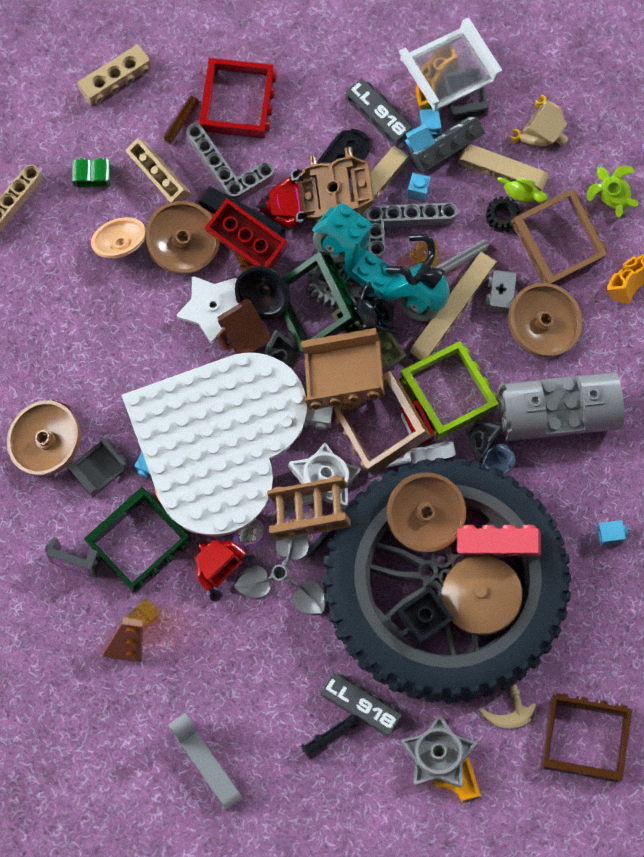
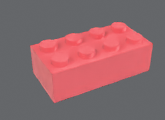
M463 525V529H457V553L461 556H541V532L539 529H536L535 525H523V529H516L514 525H503V529H496L494 525H483V529H477L474 525Z

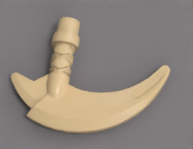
M512 685L509 688L515 711L507 715H495L480 708L479 711L486 720L497 727L505 729L519 728L531 721L530 717L535 710L536 704L534 703L528 708L523 706L517 685Z

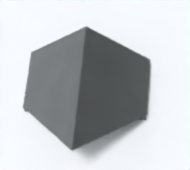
M278 330L274 331L264 352L265 355L274 357L287 366H294L301 353L295 344Z
M479 419L472 423L465 434L469 438L476 461L480 463L485 457L486 452L500 437L502 428Z

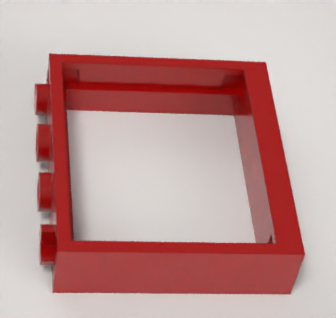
M209 58L199 125L202 126L205 132L265 139L266 132L270 130L268 116H272L273 105H270V99H274L275 88H272V85L277 81V72H274V65ZM216 69L267 75L260 126L209 120Z

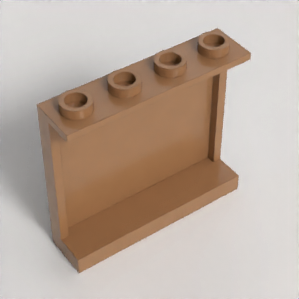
M376 328L301 341L302 350L305 354L307 398L304 399L309 410H319L329 406L337 407L341 404L358 403L363 400H376L385 397L381 343Z

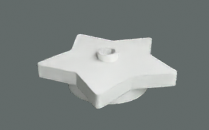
M193 276L192 299L177 314V318L198 325L209 342L213 344L217 339V334L223 329L220 327L217 317L238 305L235 295L237 278L213 284Z
M323 443L318 451L309 459L291 461L288 465L290 471L301 484L329 479L332 476H342L349 485L361 471V468L347 464L335 455L327 443ZM348 488L340 489L341 508L343 509L348 506ZM332 491L321 493L322 501L333 504ZM313 494L302 496L303 505L314 503Z

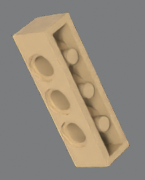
M139 44L78 81V88L91 106L99 104L109 94H115L125 84H131L139 75L147 74L151 69V62ZM130 65H133V66H134V67L131 68V69L127 68V67L130 66ZM113 75H119L117 78H112ZM100 84H103V85H104V86L101 87V88H98V87H97V86L100 85Z
M137 138L125 150L170 202L185 201L192 194L144 140Z

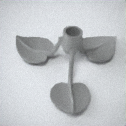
M306 535L277 540L276 550L278 555L287 556V558L282 562V565L273 567L272 574L267 577V571L263 567L253 565V568L248 567L243 571L239 580L234 585L235 589L246 596L261 598L271 590L269 580L273 578L278 581L286 580L299 589L293 596V603L299 611L308 614L323 613L326 605L324 591L317 582L308 580L301 586L289 578L290 570L286 567V564L289 562L290 557L294 560L302 559L309 550V542Z

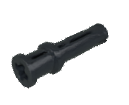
M351 714L321 735L316 734L313 740L300 746L307 758L312 760V756L321 750H327L329 744L359 724Z

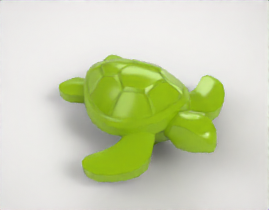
M619 166L614 171L613 176H610L605 168L598 167L597 176L602 182L601 184H592L589 187L586 195L587 200L591 202L600 193L604 203L615 208L616 216L621 218L624 213L623 210L628 209L629 206L637 207L639 205L636 199L631 198L630 186L622 178L625 175L633 174L635 172L631 166Z
M501 177L497 179V181L504 185L506 193L519 202L529 203L536 201L544 203L547 201V194L537 190L534 187L535 182L531 180L517 178L516 181L510 182Z

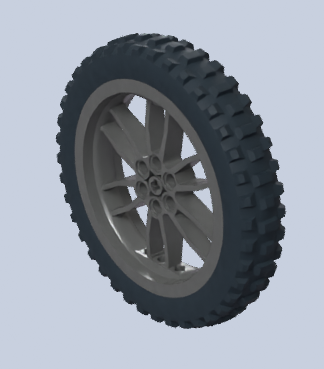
M436 458L434 462L424 459L417 461L414 466L410 463L400 466L397 472L393 470L386 472L382 480L371 482L367 486V491H360L355 496V503L345 508L343 512L349 517L351 527L334 530L336 532L334 538L329 539L327 547L330 552L329 555L324 557L323 564L327 568L326 575H323V585L326 586L327 592L324 594V601L329 606V611H331L328 613L330 622H333L334 628H337L335 634L338 640H341L347 646L345 651L354 660L359 661L358 666L362 670L373 674L372 678L383 685L389 684V689L394 692H406L407 697L413 699L424 697L426 702L430 703L445 700L446 704H454V702H458L460 699H464L465 703L473 702L478 696L483 695L484 698L492 696L498 689L502 691L509 689L511 683L516 679L521 681L527 676V670L530 668L535 669L541 663L539 658L542 654H548L552 649L551 643L554 638H558L562 630L560 628L561 620L566 619L568 612L566 611L567 602L571 598L568 584L571 582V573L569 566H567L570 562L569 555L566 553L565 547H562L565 543L560 531L555 530L557 527L555 520L552 519L550 514L545 513L547 509L539 499H533L534 494L525 486H518L519 482L510 475L504 477L502 471L493 467L487 469L484 464L476 461L468 464L466 459L448 461L447 458ZM417 473H435L452 481L460 490L466 509L477 512L487 522L485 525H494L496 529H503V525H514L516 529H523V525H535L536 529H539L541 532V556H519L523 573V586H521L522 604L518 615L496 639L481 648L478 646L476 635L469 633L473 651L456 654L450 626L444 629L450 654L444 655L430 653L414 647L406 638L410 633L409 630L406 628L404 631H400L391 621V618L397 613V609L429 587L437 590V596L442 602L443 578L447 577L452 568L456 566V563L469 558L468 556L452 554L450 545L443 549L428 552L431 560L425 561L403 549L380 543L390 529L387 521V504L392 491L402 480ZM380 550L403 558L418 567V573L399 572L373 565L372 560L375 551ZM443 556L447 559V563L440 564L437 558ZM429 569L433 572V576L425 577L422 572ZM374 572L396 580L419 582L423 587L401 600L391 611L384 615L374 603L370 585V573Z

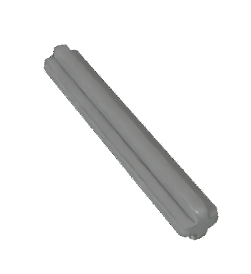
M482 240L435 268L444 270L446 274L479 255L480 252L486 251L489 248V244L486 240Z

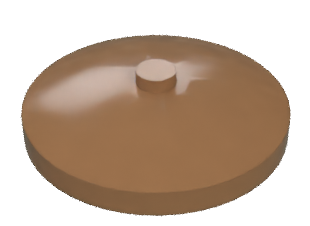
M173 201L159 207L150 217L145 229V245L153 261L164 270L180 275L193 274L207 267L214 259L220 241L204 229L212 218L211 214L203 207L188 201Z
M535 283L521 290L511 302L508 311V324L515 341L524 350L535 356L548 358L565 353L577 342L582 330V315L577 302L566 290L550 283Z
M44 400L28 405L15 417L8 431L7 449L11 460L20 470L33 476H50L61 471L72 461L78 451L81 439L79 422L74 413L61 403Z
M417 473L405 478L394 488L387 504V521L393 535L406 547L420 552H433L450 545L457 538V529H463L466 519L465 501L458 487L446 477L435 473Z
M474 556L459 562L448 573L442 588V602L454 618L453 623L459 629L473 635H490L505 629L514 621L522 604V588L516 573L508 564L491 556Z

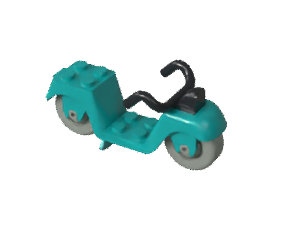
M344 203L330 207L312 229L314 232L313 243L318 252L330 253L335 263L345 262L344 271L348 276L344 282L346 283L350 277L364 287L368 282H371L375 295L384 300L397 299L400 309L408 317L417 321H429L435 318L438 312L446 305L450 290L444 276L445 271L431 267L435 258L433 239L427 234H410L409 241L426 242L428 255L425 262L409 268L389 266L367 250L372 223Z

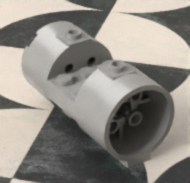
M616 372L499 385V396H502L499 405V415L503 435H507L505 437L506 442L620 430L623 428L624 401L620 379Z

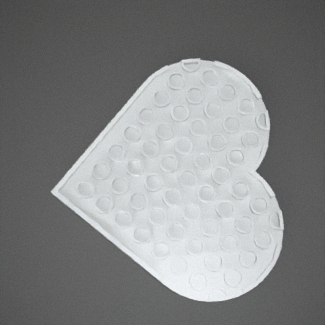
M260 353L235 354L122 395L164 510L182 528L195 534L199 533L209 536H223L240 531L255 521L256 517L265 509L270 498L267 495V490H272L273 484L270 460L287 451L295 440L299 438L307 415V404L304 399L306 394L297 375L282 361Z

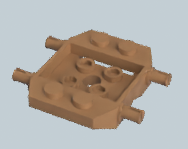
M352 147L344 148L346 157L337 159L332 163L318 164L316 155L309 156L310 166H307L300 174V176L304 177V180L298 182L301 211L308 214V217H304V219L318 222L330 207H335L341 203L346 204L361 215L375 203L370 165L366 161L353 157ZM348 168H350V171H351V178H352V185H353V193H354V200H355V201H353V202H352V199H351V191H350V184H349ZM333 184H337V190L335 192H330V187Z

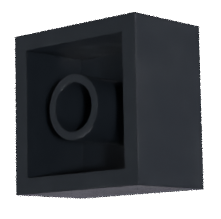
M431 587L397 609L398 617L420 646L450 626L454 620Z

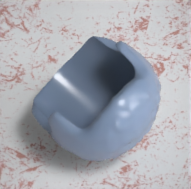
M505 444L493 445L486 452L483 459L485 468L493 467L503 472V476L508 474L516 463L513 449Z

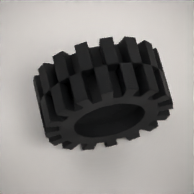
M500 196L499 199L496 197L493 202L489 203L486 211V221L489 223L490 228L494 227L495 231L499 229L502 233L504 230L509 232L510 229H514L510 221L520 215L518 203L514 204V199L510 201L509 197L506 196V199H503V196ZM499 209H506L509 211L510 217L507 220H500L497 218L496 212Z

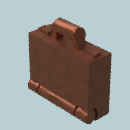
M248 299L243 300L217 317L218 323L223 329L217 334L216 338L223 350L235 348L236 354L252 353L271 339L255 307ZM225 334H227L228 338L230 339V344H228L227 340L225 339Z

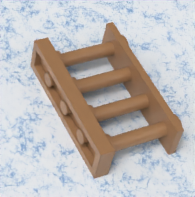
M332 476L325 480L288 487H275L272 490H267V495L273 502L276 501L277 523L269 526V533L274 540L351 527L349 517L341 510L340 489L348 488L342 476ZM332 491L334 513L323 516L321 493ZM313 494L315 516L310 519H304L302 496ZM295 498L296 520L285 523L284 500Z

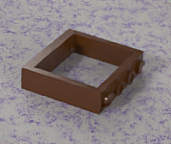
M565 693L553 695L550 701L540 768L620 783L623 781L632 709L616 703V706L608 705V702L604 700L591 702L588 701V698L576 696V699L569 698L568 694ZM557 705L623 717L615 771L549 759Z

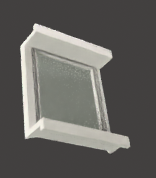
M469 18L462 20L460 29L410 53L406 47L399 50L400 60L408 68L431 105L433 112L496 82L498 74L502 72L501 67Z

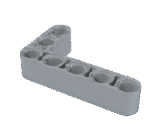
M191 124L187 128V137L190 145L224 194L240 202L273 182L274 167L268 162L259 164L237 178L202 126ZM194 133L200 134L197 137L191 136ZM204 147L209 148L208 151H202L201 149ZM214 161L219 162L218 165H211ZM265 171L270 172L267 176L262 175ZM222 176L229 177L227 180L221 179ZM248 181H254V182H255V183L252 184V185L246 184ZM233 190L239 191L238 194H231L230 192Z
M453 203L371 206L366 213V219L372 223L367 249L372 254H374L373 250H380V254L374 255L383 260L385 255L384 228L451 225L456 221L458 209ZM451 212L453 215L446 216L444 213ZM413 213L416 217L410 218L407 215ZM433 213L435 216L428 217L426 214ZM395 214L397 215V218L392 219L389 217V215ZM377 215L379 218L372 219L370 216ZM378 232L380 235L378 237H374L371 235V233Z
M184 713L169 723L170 730L226 811L243 800L234 784L197 733L188 716Z

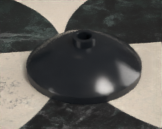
M252 266L245 269L236 280L235 295L238 303L245 299L250 300L261 319L276 318L287 308L290 300L289 287L285 279L272 268Z

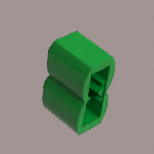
M86 158L74 160L72 169L73 187L111 186L110 160L105 158H96L92 161Z

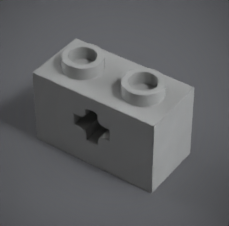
M494 270L493 277L489 276L488 287L491 288V294H487L486 305H489V312L508 314L509 307L514 299L517 273Z

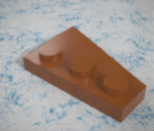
M123 618L114 636L110 639L108 646L104 649L103 657L123 659L130 662H142L143 620Z

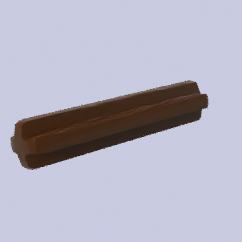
M189 96L163 136L164 141L169 144L173 143L198 104L197 98Z

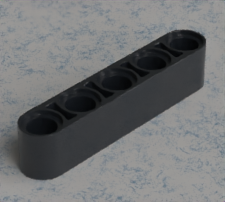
M210 186L198 202L201 207L215 214L225 199L228 198L280 237L286 231L280 224Z

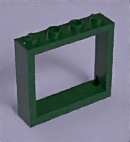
M319 251L283 277L289 286L319 265L343 314L342 318L311 339L337 335L361 319L353 310L355 304L328 252ZM289 301L287 308L281 316L285 319L287 329L295 340L296 348L303 352L301 341L308 339Z
M141 487L91 531L84 540L92 550L98 551L103 562L133 593L135 590L139 591L146 584L145 581L150 576L151 578L155 577L160 572L159 568L162 565L171 563L175 558L174 555L179 550L181 552L189 546L190 537L169 517L155 499ZM145 500L181 539L138 578L131 582L96 543Z

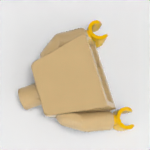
M540 95L539 100L541 102L535 100V107L538 110L522 130L523 134H520L518 129H514L513 134L518 136H510V140L514 143H518L521 140L523 143L536 146H548L556 142L562 147L569 138L562 133L567 123L564 120L561 107L546 101V97Z

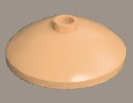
M118 218L109 221L94 233L91 240L93 251L98 256L108 259L128 256L135 252L144 242L145 227L141 221L134 218Z

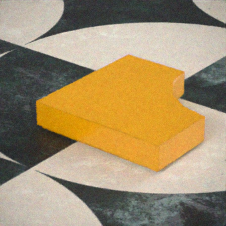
M469 757L462 763V788L441 780L434 781L436 788L452 790L458 795L461 802L481 796Z

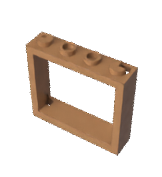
M573 188L514 217L510 221L542 283L553 284L608 255L606 245L603 241H600L597 228L591 224L589 213L585 208L583 209L580 203L581 198L577 192H574ZM568 198L597 254L553 276L524 220Z
M390 370L383 374L384 388L390 385L416 430L415 432L370 461L345 415L366 400L358 403H346L341 407L333 408L336 413L334 416L336 421L345 429L343 434L353 444L351 446L353 452L361 458L360 464L365 471H370L372 474H376L432 437L398 377Z

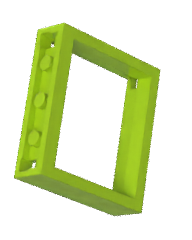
M461 341L400 372L399 378L413 401H419L437 441L496 411L499 405L497 395L491 392L486 377H482L476 361H472L467 346H463ZM458 353L486 399L487 404L443 426L412 375Z

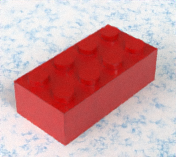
M228 198L225 199L204 228L207 233L253 266L273 268L289 247L285 239Z

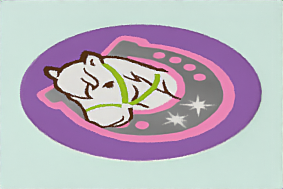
M258 515L256 520L250 525L231 535L235 543L240 547L253 549L260 546L266 540L268 527L265 520Z

